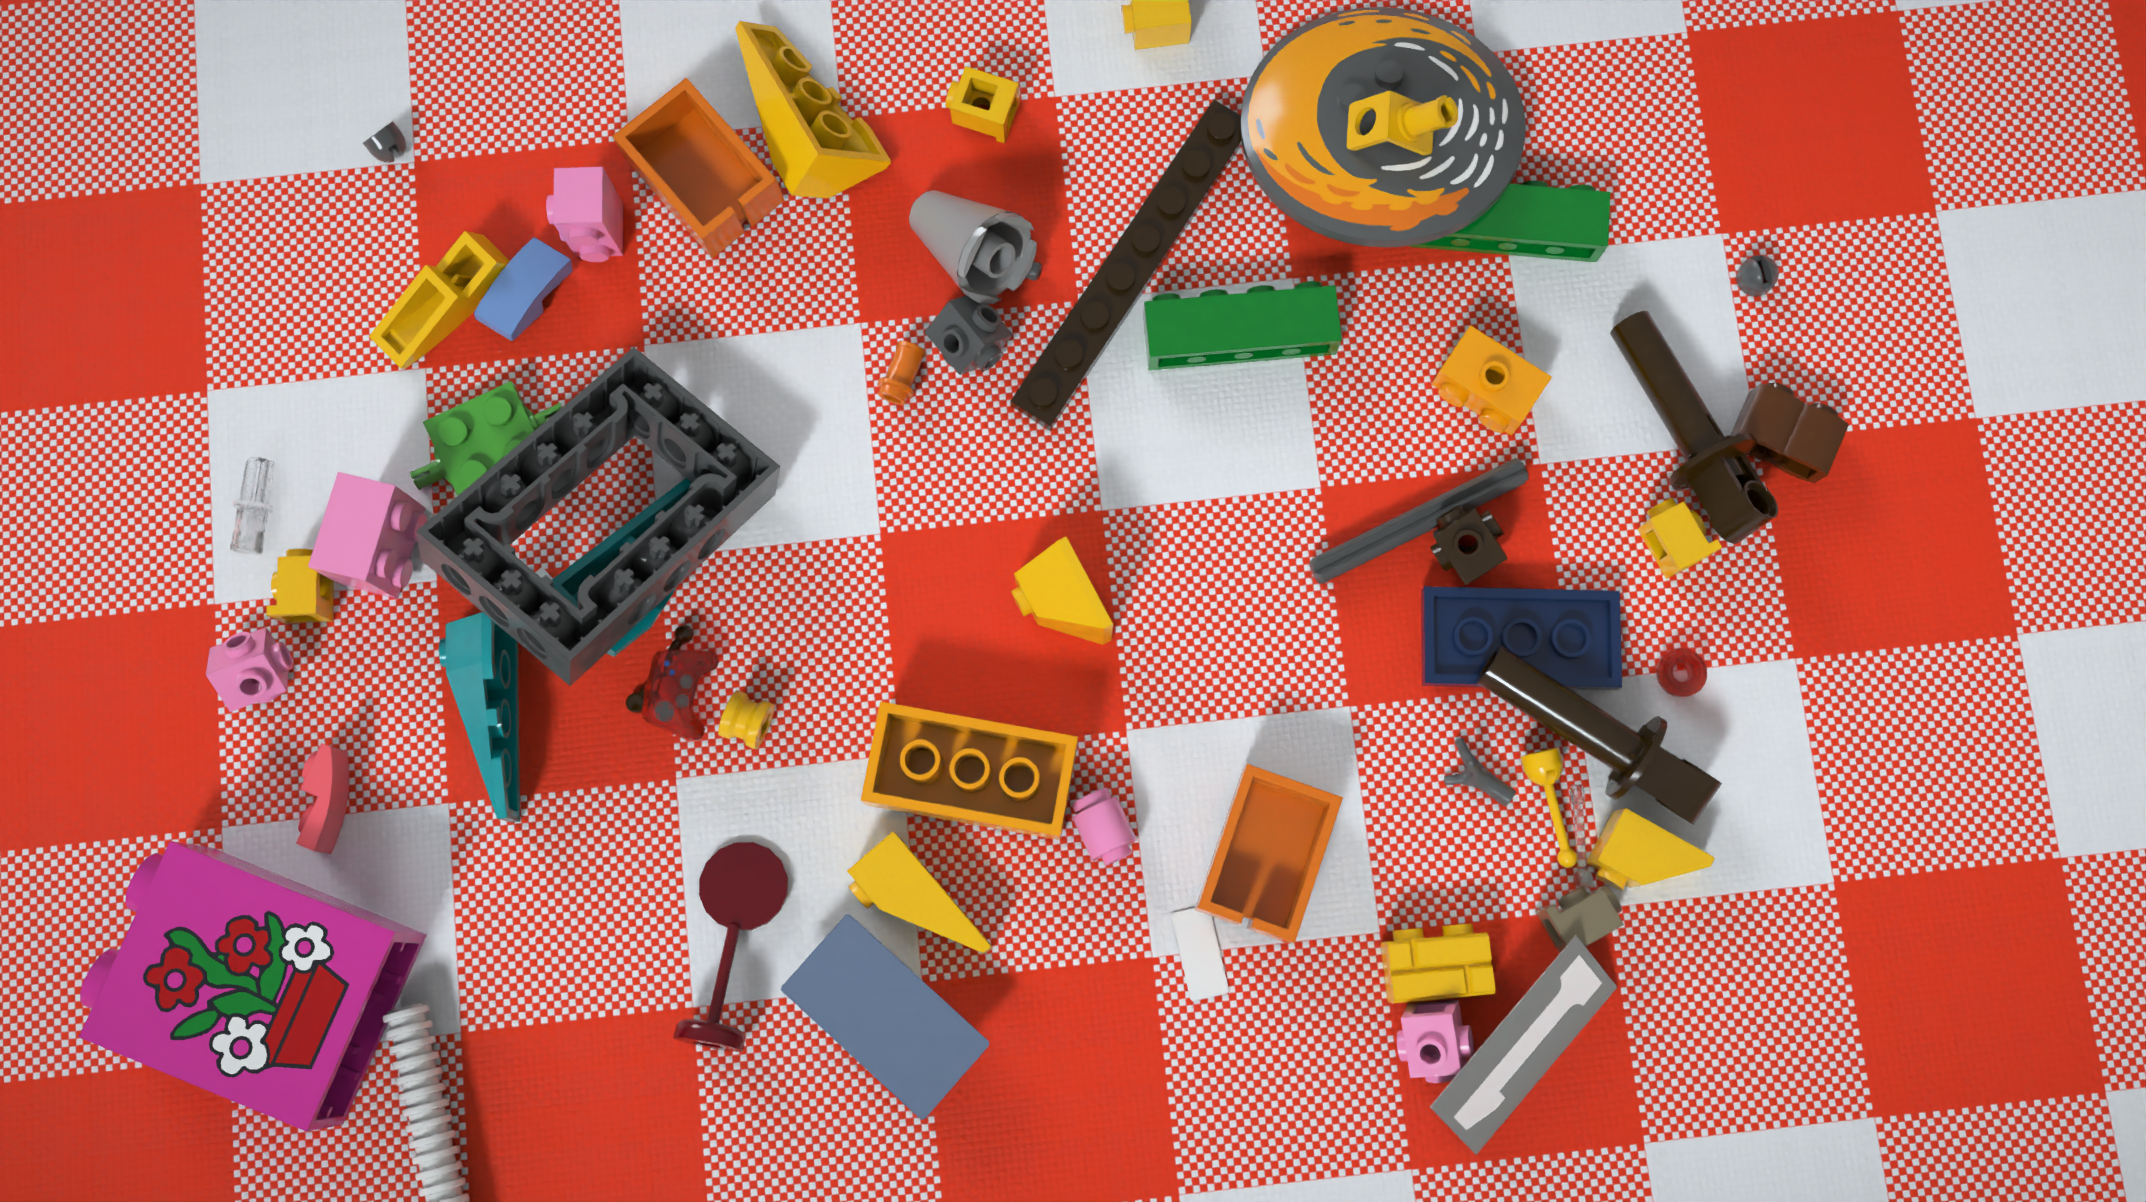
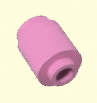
M1108 788L1088 794L1071 804L1076 813L1072 819L1092 861L1102 858L1105 866L1132 854L1129 845L1137 841V838L1118 798H1112Z

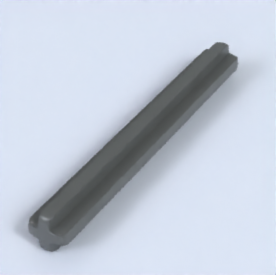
M1514 458L1312 558L1309 563L1311 573L1319 584H1323L1438 527L1439 524L1436 519L1459 504L1462 505L1464 510L1473 505L1479 507L1523 485L1529 479L1528 472L1521 460Z

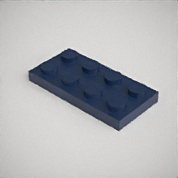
M1424 586L1421 590L1422 686L1483 687L1476 683L1477 677L1498 646L1502 645L1569 689L1619 690L1622 688L1620 591Z

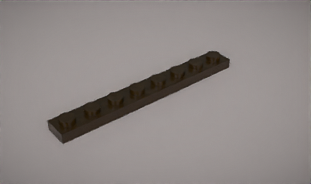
M1216 100L1212 101L1011 399V407L1049 431L1052 430L1242 146L1241 115Z

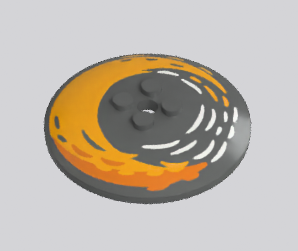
M1370 7L1345 10L1326 15L1303 25L1279 41L1261 60L1251 76L1242 103L1240 130L1245 159L1258 185L1280 210L1296 222L1326 237L1350 244L1370 247H1404L1437 240L1463 229L1484 215L1501 198L1515 176L1521 160L1525 141L1526 121L1520 93L1512 76L1499 58L1479 39L1464 29L1429 14L1400 8ZM1389 90L1419 103L1429 102L1440 96L1447 95V98L1451 97L1457 105L1458 120L1453 127L1433 131L1432 153L1426 156L1388 141L1352 151L1347 148L1350 104ZM1372 109L1367 111L1361 120L1360 132L1362 135L1368 134L1375 124L1376 113Z

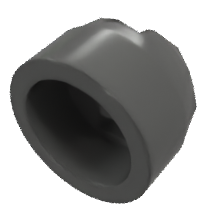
M393 121L363 142L371 155L382 162L395 161L389 150L390 147H393L401 156L404 155L406 149V140Z
M1765 255L1753 256L1747 259L1740 266L1736 274L1738 287L1750 296L1757 297L1768 293L1778 280V266L1773 259ZM1760 267H1762L1767 283L1763 284V276Z

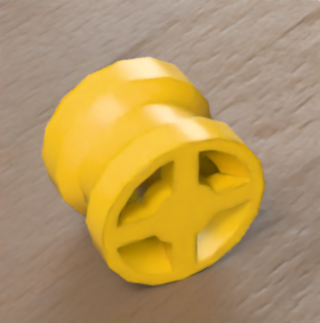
M736 690L724 709L718 735L727 739L738 737L744 740L746 746L757 750L768 732L775 705L765 700L756 703L749 700L746 693Z

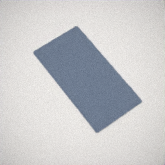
M846 914L781 986V991L921 1120H924L990 1044L982 1034L850 914Z

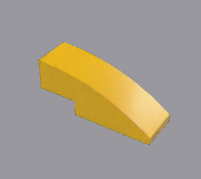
M464 231L436 267L430 265L423 267L369 337L400 368L406 369L451 334L476 310L492 283L510 260L484 235Z

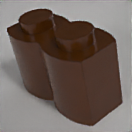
M1760 383L1748 393L1730 435L1736 436L1752 433L1757 440V445L1748 454L1749 456L1772 463L1775 467L1791 476L1816 483L1828 475L1849 424L1838 417L1836 410L1827 405L1819 403L1804 404L1794 396V392L1787 386L1779 383Z

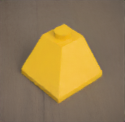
M1067 537L1056 541L1014 573L1015 582L1018 587L1011 590V593L1024 617L1032 613L1036 623L1040 626L1101 645L1112 640L1113 623Z

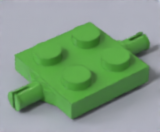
M510 381L423 421L434 445L436 461L415 471H410L415 486L418 490H421L445 478L453 485L458 496L563 407L562 404L559 402L557 405L534 414L525 406L516 385Z

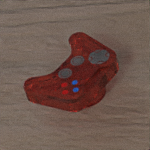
M673 649L658 651L653 656L649 676L644 685L643 719L647 723L685 740L701 739L705 733V728L693 711L696 686L702 675L714 670L718 666V655L713 651Z

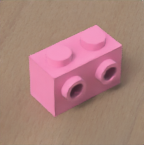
M554 168V195L547 196L546 211L550 224H554L559 231L561 241H565L576 257H580L588 262H603L608 260L609 256H623V201L604 168Z

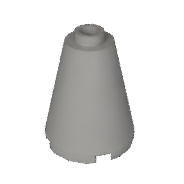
M937 190L925 192L915 200L911 207L909 215L911 229L961 291L980 304H994L1002 300L997 295L1007 288L1012 291L1016 290L1030 271L1036 255L1037 242L1031 239L1030 229L1034 230L1032 224L1021 215Z

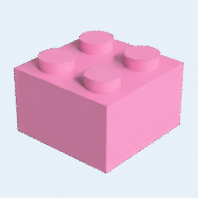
M338 472L308 567L342 586L398 599L401 588H405L408 585L412 575L413 563L410 558L415 542H418L416 531L427 522L426 514H424L426 508L395 485Z

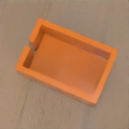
M687 78L683 79L612 135L624 159L712 259L745 233L741 225L744 221H747L753 227L785 201L777 179Z
M1246 764L1242 769L1195 911L1234 925L1241 924L1244 917L1249 919L1246 929L1287 944L1295 943L1343 797Z

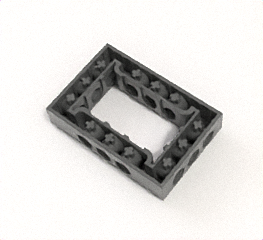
M633 347L416 531L420 559L571 686L776 494L780 465ZM636 436L692 482L689 492L666 513L661 510L655 516V523L631 545L626 542L621 546L619 556L596 577L589 575L582 582L578 589L577 608L554 589L553 581L545 575L541 578L515 555V549L510 544L629 440Z

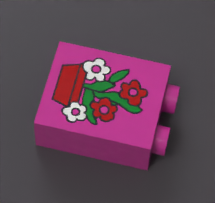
M170 841L164 855L154 853L147 857L138 867L129 883L125 903L129 910L136 912V915L120 949L111 948L102 953L93 963L84 979L80 992V1001L83 1006L91 1008V1011L79 1038L304 1131L343 1125L388 1024L383 1023L382 1017L388 1011L394 1010L427 934L214 848Z

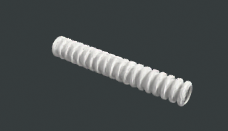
M418 1003L390 1010L382 1018L383 1023H389L390 1030L386 1031V1038H392L393 1046L389 1047L390 1054H395L397 1059L396 1062L392 1063L393 1070L399 1069L400 1077L396 1078L395 1081L397 1086L402 1085L403 1093L399 1094V1101H405L407 1109L402 1110L403 1117H409L410 1124L405 1126L406 1133L412 1132L413 1140L408 1142L410 1149L415 1148L416 1157L412 1158V1164H418L420 1172L415 1174L416 1181L422 1180L423 1188L418 1190L419 1196H425L426 1202H466L469 1200V1194H463L461 1187L466 1184L465 1177L459 1178L458 1170L463 1168L462 1162H456L455 1154L459 1153V1147L457 1145L453 1146L451 1138L456 1137L455 1130H449L448 1122H451L453 1118L452 1114L446 1115L445 1107L449 1105V1099H443L441 1092L446 1089V1085L444 1082L440 1083L438 1075H441L443 1071L442 1067H436L435 1060L439 1058V1052H433L432 1044L436 1043L435 1036H430L428 1030L433 1027L432 1020H426L425 1016L430 1011L429 1005Z

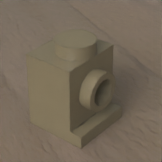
M1607 885L1588 893L1584 886H1581L1557 900L1561 907L1557 910L1555 905H1548L1535 911L1559 954L1575 935L1586 947L1624 925L1618 915L1622 911L1621 905L1614 892Z

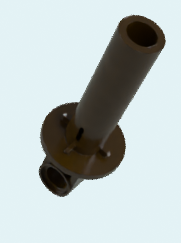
M1648 311L1637 312L1619 322L1611 330L1610 335L1686 460V463L1671 475L1669 479L1671 486L1675 490L1692 487L1709 515L1710 522L1718 535L1732 544L1741 542L1778 514V505L1775 498L1764 486L1747 458V455L1757 445L1755 436L1752 433L1736 436L1727 435L1726 437L1723 435Z
M1502 645L1498 646L1477 677L1476 683L1611 768L1612 771L1608 775L1605 793L1613 800L1619 799L1633 785H1636L1655 797V800L1694 825L1722 785L1720 781L1684 758L1681 760L1660 746L1667 730V721L1656 716L1647 724L1642 725L1637 732Z

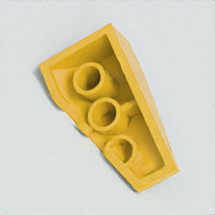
M744 21L738 22L735 30L771 161L792 196L829 199L887 169L891 160L873 130L861 117L853 121L838 105L842 96L833 87L826 89L809 74L812 64L776 26Z

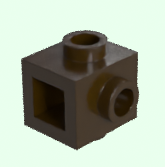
M1459 504L1436 519L1440 527L1433 531V537L1437 543L1430 548L1443 569L1448 571L1454 567L1465 585L1508 559L1506 552L1497 540L1504 535V532L1489 510L1480 515L1474 505L1464 510L1462 505ZM1464 535H1473L1476 538L1471 546L1465 547L1458 543L1459 539Z

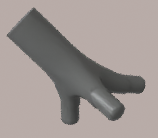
M1463 738L1457 739L1455 744L1466 766L1465 771L1455 775H1446L1444 783L1446 785L1463 784L1475 787L1488 794L1503 806H1507L1513 799L1516 790L1488 771L1470 752Z

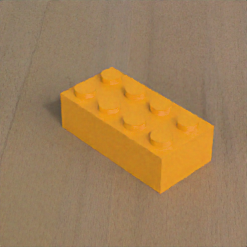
M880 701L861 801L866 806L1061 840L1078 746V736Z

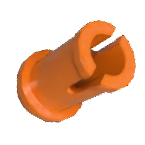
M897 342L896 351L886 376L879 378L877 383L880 387L878 395L882 399L896 405H905L906 400L913 397L914 391L911 387L921 361L926 355L925 350L911 342Z

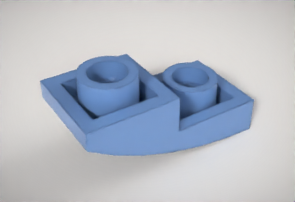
M533 237L511 259L492 283L474 312L475 319L510 341L515 340L543 313L542 300L573 272L571 259Z

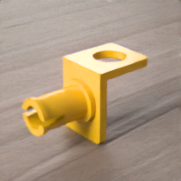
M1391 90L1353 102L1349 106L1347 148L1356 151L1388 141L1423 156L1429 155L1433 149V131L1450 128L1457 123V105L1451 97L1447 98V95L1440 96L1429 102L1419 103ZM1374 109L1376 113L1375 124L1368 134L1362 135L1360 132L1361 120L1367 111Z

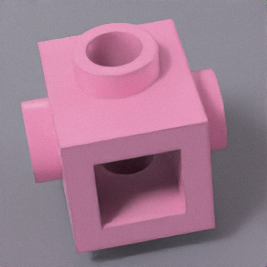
M267 627L251 633H237L229 637L224 643L211 647L206 676L228 710L232 712L256 702H269L281 693L286 692L289 670L293 668V661L286 645L283 642L276 643Z
M1459 1000L1408 1003L1401 1016L1403 1030H1398L1397 1049L1400 1061H1408L1410 1078L1425 1077V1080L1429 1083H1443L1453 1080L1465 1066L1468 1057L1474 1055L1472 1030L1470 1025H1462Z

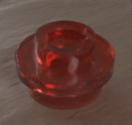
M1677 648L1662 656L1657 665L1656 675L1660 686L1668 694L1675 697H1689L1699 692L1705 685L1707 668L1703 659L1696 652L1686 648ZM1675 665H1680L1686 669L1688 677L1685 682H1680L1674 677L1673 669Z

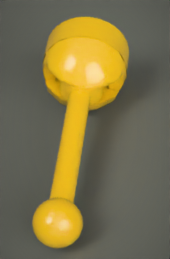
M1556 747L1522 755L1520 758L1528 779L1544 787L1560 848L1557 860L1562 867L1571 868L1577 863L1578 857L1576 852L1570 849L1553 785L1563 772L1560 748Z

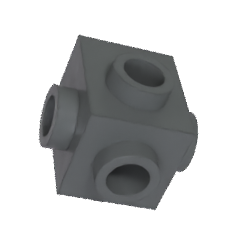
M967 296L948 301L925 331V334L942 353L944 360L959 375L978 368L981 372H984L993 367L1004 354L1001 348L1013 335L1001 321L1000 315L994 308L988 304H980Z

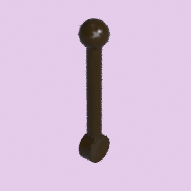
M681 625L675 629L674 641L639 692L630 694L627 697L626 706L630 711L641 713L646 709V697L668 667L664 665V662L669 661L670 663L672 657L677 654L681 646L692 640L693 630L690 626Z

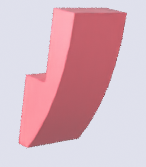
M321 743L318 751L313 752L309 756L302 771L304 781L300 790L317 796L314 805H310L305 810L300 819L298 830L301 833L296 844L312 851L332 854L341 831L348 802L349 760L348 752Z

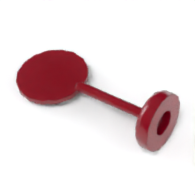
M736 842L719 849L706 862L700 875L699 896L703 907L717 924L727 928L707 1021L696 1019L681 1020L676 1025L673 1039L724 1051H743L745 1044L744 1033L737 1028L719 1023L739 932L742 930H754L768 924L782 910L788 896V876L782 861L769 848L754 842Z

